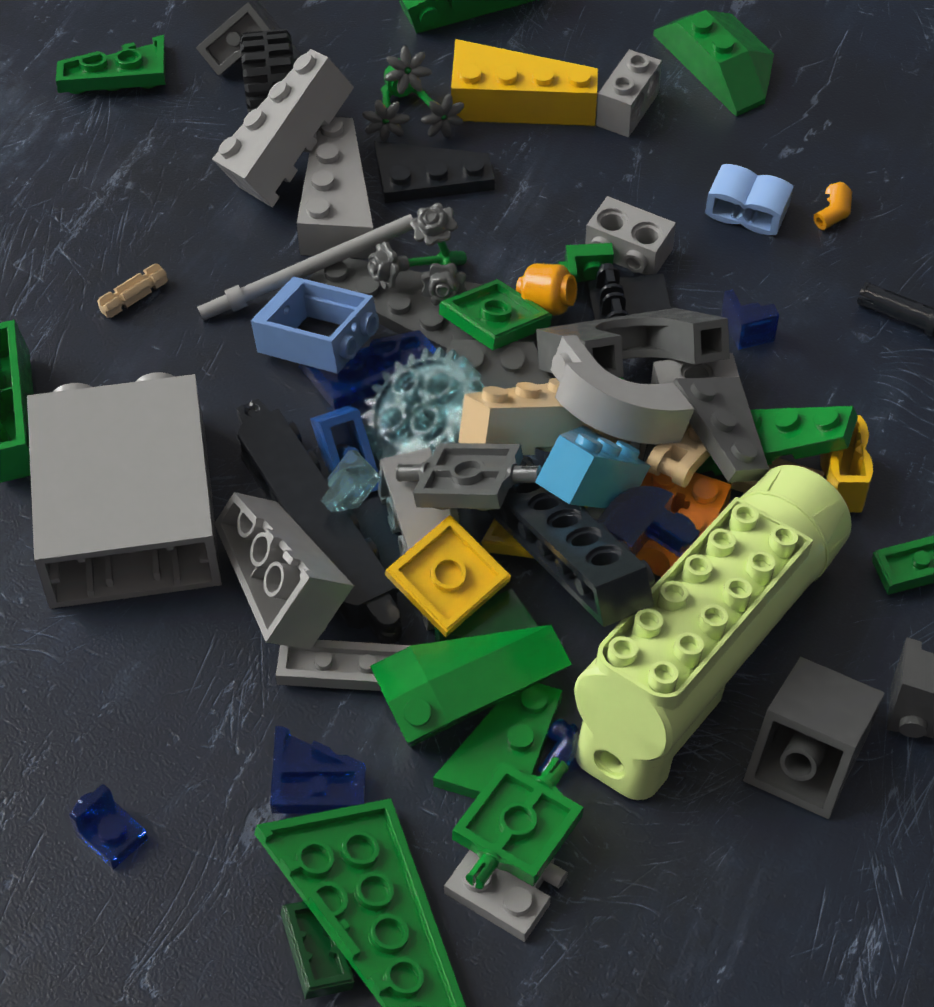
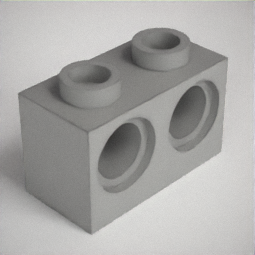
M629 49L598 93L596 126L629 137L659 94L662 60Z
M607 196L586 225L585 244L612 243L614 252L613 263L643 275L657 274L673 250L676 222Z

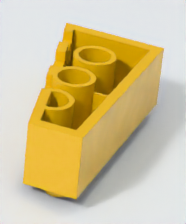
M455 39L451 96L452 105L458 102L464 103V108L457 114L463 121L595 126L598 68Z

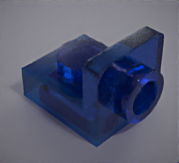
M104 784L94 792L83 795L69 814L76 836L113 870L148 839L146 829L114 802L111 790Z

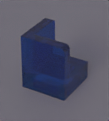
M733 289L724 292L721 316L728 318V330L738 350L775 341L779 313L774 303L760 306L759 303L741 306Z

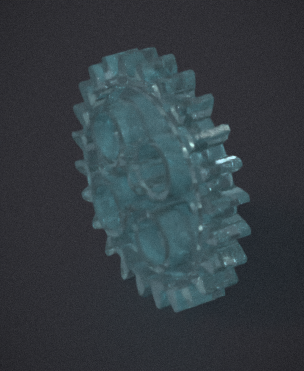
M438 347L434 354L427 348H424L420 359H417L413 353H410L408 364L403 366L400 362L396 361L395 373L391 375L384 372L382 374L386 381L383 386H372L377 395L375 398L365 400V403L371 410L361 414V417L367 423L364 427L372 454L379 461L383 458L430 447L433 455L439 443H459L464 394L482 392L485 387L479 381L482 377L481 374L464 355L460 357L453 349L446 353L442 347Z

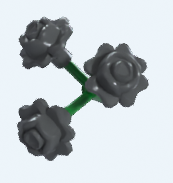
M435 203L431 207L418 209V217L413 218L410 224L415 231L414 239L417 242L425 241L429 247L436 243L438 244L440 252L437 256L408 259L407 256H397L396 252L391 249L389 242H383L382 244H377L376 252L369 255L367 268L372 279L380 281L383 289L395 287L396 277L399 272L407 271L409 267L431 265L430 272L426 271L421 275L424 284L422 295L431 297L433 305H439L441 301L467 291L464 285L466 274L462 271L457 272V266H463L466 263L467 255L463 251H449L446 241L451 239L450 232L455 231L458 228V224L453 219L454 211L452 208H443L441 203Z

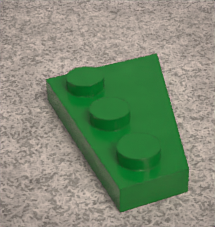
M164 35L152 37L153 44L136 48L134 42L121 45V51L110 55L96 51L57 61L56 85L58 93L70 92L72 94H80L92 90L117 91L121 88L132 87L148 89L159 85H166V44Z
M537 683L497 703L435 774L433 786L476 799L503 762L522 773L534 775L562 700V690Z

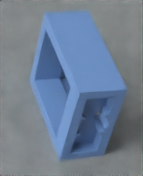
M293 276L251 320L258 353L338 374L355 357L367 340L376 333L379 328V317L376 314L374 297L372 295ZM307 317L340 325L330 337L297 329Z

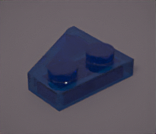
M275 726L270 800L272 814H314L365 804V763L348 755L335 754L330 747L313 741L311 745L291 736L290 729L283 726Z

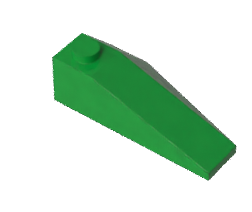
M552 625L411 645L370 667L407 744L413 747L572 666Z

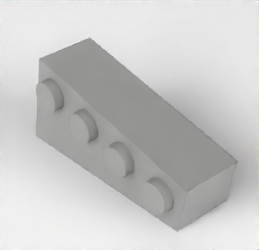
M310 49L295 61L293 69L287 76L270 89L268 97L260 106L247 114L242 126L233 136L228 137L221 143L218 152L212 160L239 188L273 208L279 199L276 190L283 180L285 182L292 180L298 171L294 167L295 162L303 152H311L318 142L317 130L320 126L330 124L354 86L327 56Z
M334 117L329 125L320 126L316 132L318 142L309 153L297 218L300 255L315 256L373 230L353 118ZM375 247L349 258L369 259V255L375 253Z

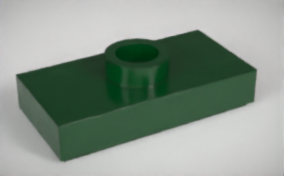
M301 901L282 905L281 917L305 1000L353 990L355 981L348 960L305 902Z

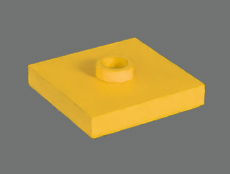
M451 515L445 518L385 570V576L445 637L469 618L511 579V575Z

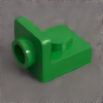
M612 243L566 245L565 261H559L558 264L564 265L570 274L575 276L576 282L596 280L597 272L602 264H613Z

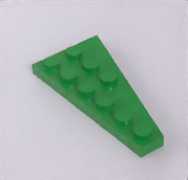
M391 798L256 825L254 835L382 1007H466Z

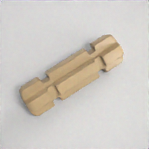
M152 264L143 270L144 275L138 273L114 288L115 293L112 294L109 291L97 300L100 311L107 318L114 317L123 311L121 309L122 306L128 308L152 292V287L156 290L166 284L168 281L166 271L159 264Z

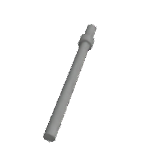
M411 214L406 215L240 288L239 285L224 290L225 295L197 307L203 321L230 309L235 312L247 307L248 301L283 287L293 276L299 278L306 277L370 249L377 244L413 230L410 224L413 217Z

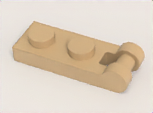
M689 423L681 442L657 444L650 452L646 463L651 466L648 470L649 473L656 476L660 475V473L672 477V483L685 488L693 474L708 459L710 454Z

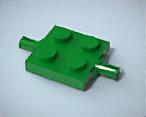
M552 758L540 776L522 773L505 762L501 764L452 830V840L476 853L480 858L466 875V880L470 885L473 886L476 882L475 888L483 889L495 869L507 871L532 887L535 885L583 817L584 807L563 796L556 787L564 774L569 770L564 761H561L559 764V758Z

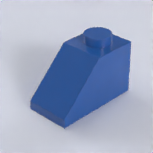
M346 406L310 418L322 459L342 500L347 501L378 490L379 473L359 409Z

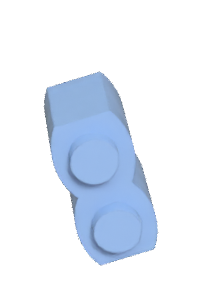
M724 164L721 166L708 193L705 213L723 223L741 224L745 228L759 234L777 235L790 205L794 186L775 176L757 175L742 166Z

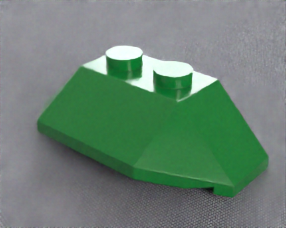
M703 10L654 30L653 36L736 117L765 104L774 53L733 14Z

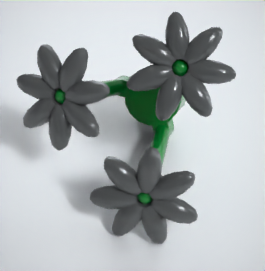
M404 45L401 48V59L393 56L386 58L389 66L386 68L383 76L385 85L380 89L383 100L375 101L376 112L364 111L362 113L366 120L372 122L365 128V133L372 134L379 131L382 142L387 141L390 131L396 136H404V131L399 124L408 122L410 117L406 114H397L400 104L396 101L390 105L391 96L405 97L413 92L432 111V114L426 115L421 119L423 124L431 125L428 136L434 137L441 130L443 136L448 138L451 134L450 124L456 126L463 124V119L457 116V114L464 108V103L458 102L452 105L453 101L450 94L445 96L442 105L435 102L422 89L418 78L432 74L430 69L419 66L425 58V52H419L411 58L408 47Z

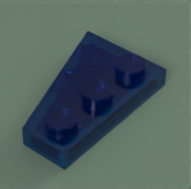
M420 330L373 339L370 346L360 348L355 357L338 374L299 364V368L332 408L337 410L438 365L440 354Z

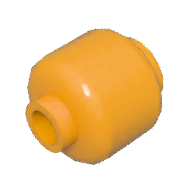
M535 263L527 267L523 277L520 276L518 278L516 291L521 294L523 299L532 301L550 314L558 316L565 313L568 307L573 306L575 303L577 282L575 276L571 275L564 265Z

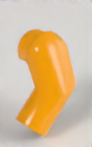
M844 182L832 183L827 187L825 194H830V197L827 198L830 206L815 213L813 217L815 225L820 230H825L850 215L852 191Z

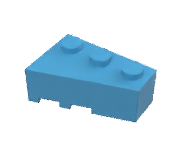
M583 425L559 435L535 483L571 505L627 511L651 466L638 458L640 451L635 447L620 440H617L615 444Z

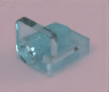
M349 450L329 475L328 486L330 488L320 501L331 512L359 508L382 476L357 450Z

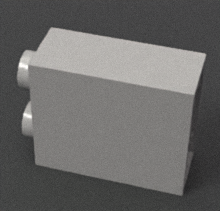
M155 372L146 374L135 382L97 387L83 383H69L56 388L50 393L27 395L34 561L50 609L222 585L216 527L214 525L215 517L205 426L195 374L175 377L168 373Z

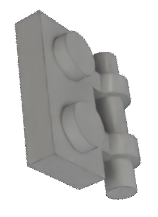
M469 850L444 885V894L525 942L550 906L551 897L540 891L539 887L543 881H546L559 889L565 882L568 872L553 864V858L533 887L507 871L495 869L483 889L475 888L476 882L473 886L470 885L466 880V875L480 858L476 853Z

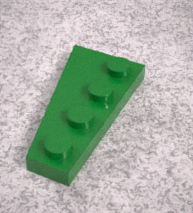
M854 406L750 410L768 465H771L772 461L780 456L792 454L796 460L848 449L858 419ZM711 455L696 470V473L713 471L715 476L723 475Z

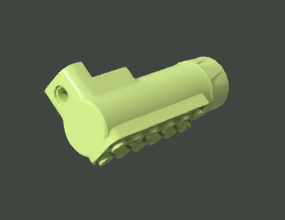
M781 465L770 469L740 498L735 497L651 588L654 606L640 610L636 614L622 619L600 643L597 657L577 678L574 688L576 705L583 719L575 757L578 765L584 771L623 796L633 800L648 799L658 791L668 778L673 757L721 701L726 683L803 592L825 572L848 540L852 526L850 512L843 497L830 482L816 472L800 466Z

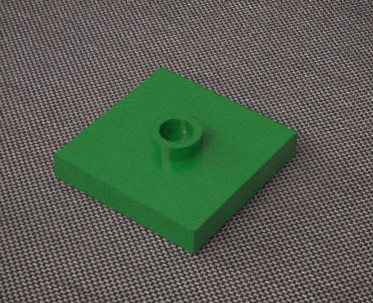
M499 279L443 300L439 305V315L492 351L534 334L536 329L551 326L552 314L536 303L523 299L519 292Z

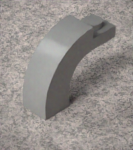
M577 335L562 336L550 370L560 382L555 398L567 411L585 424L603 433L627 441L645 444H669L682 441L694 408L674 382L639 384L621 379L601 367Z

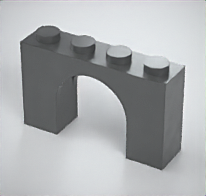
M679 308L536 329L539 370L552 373L550 370L552 360L556 355L562 336L577 335L598 364L617 377H624L623 359L668 358L691 364L730 359L728 318Z

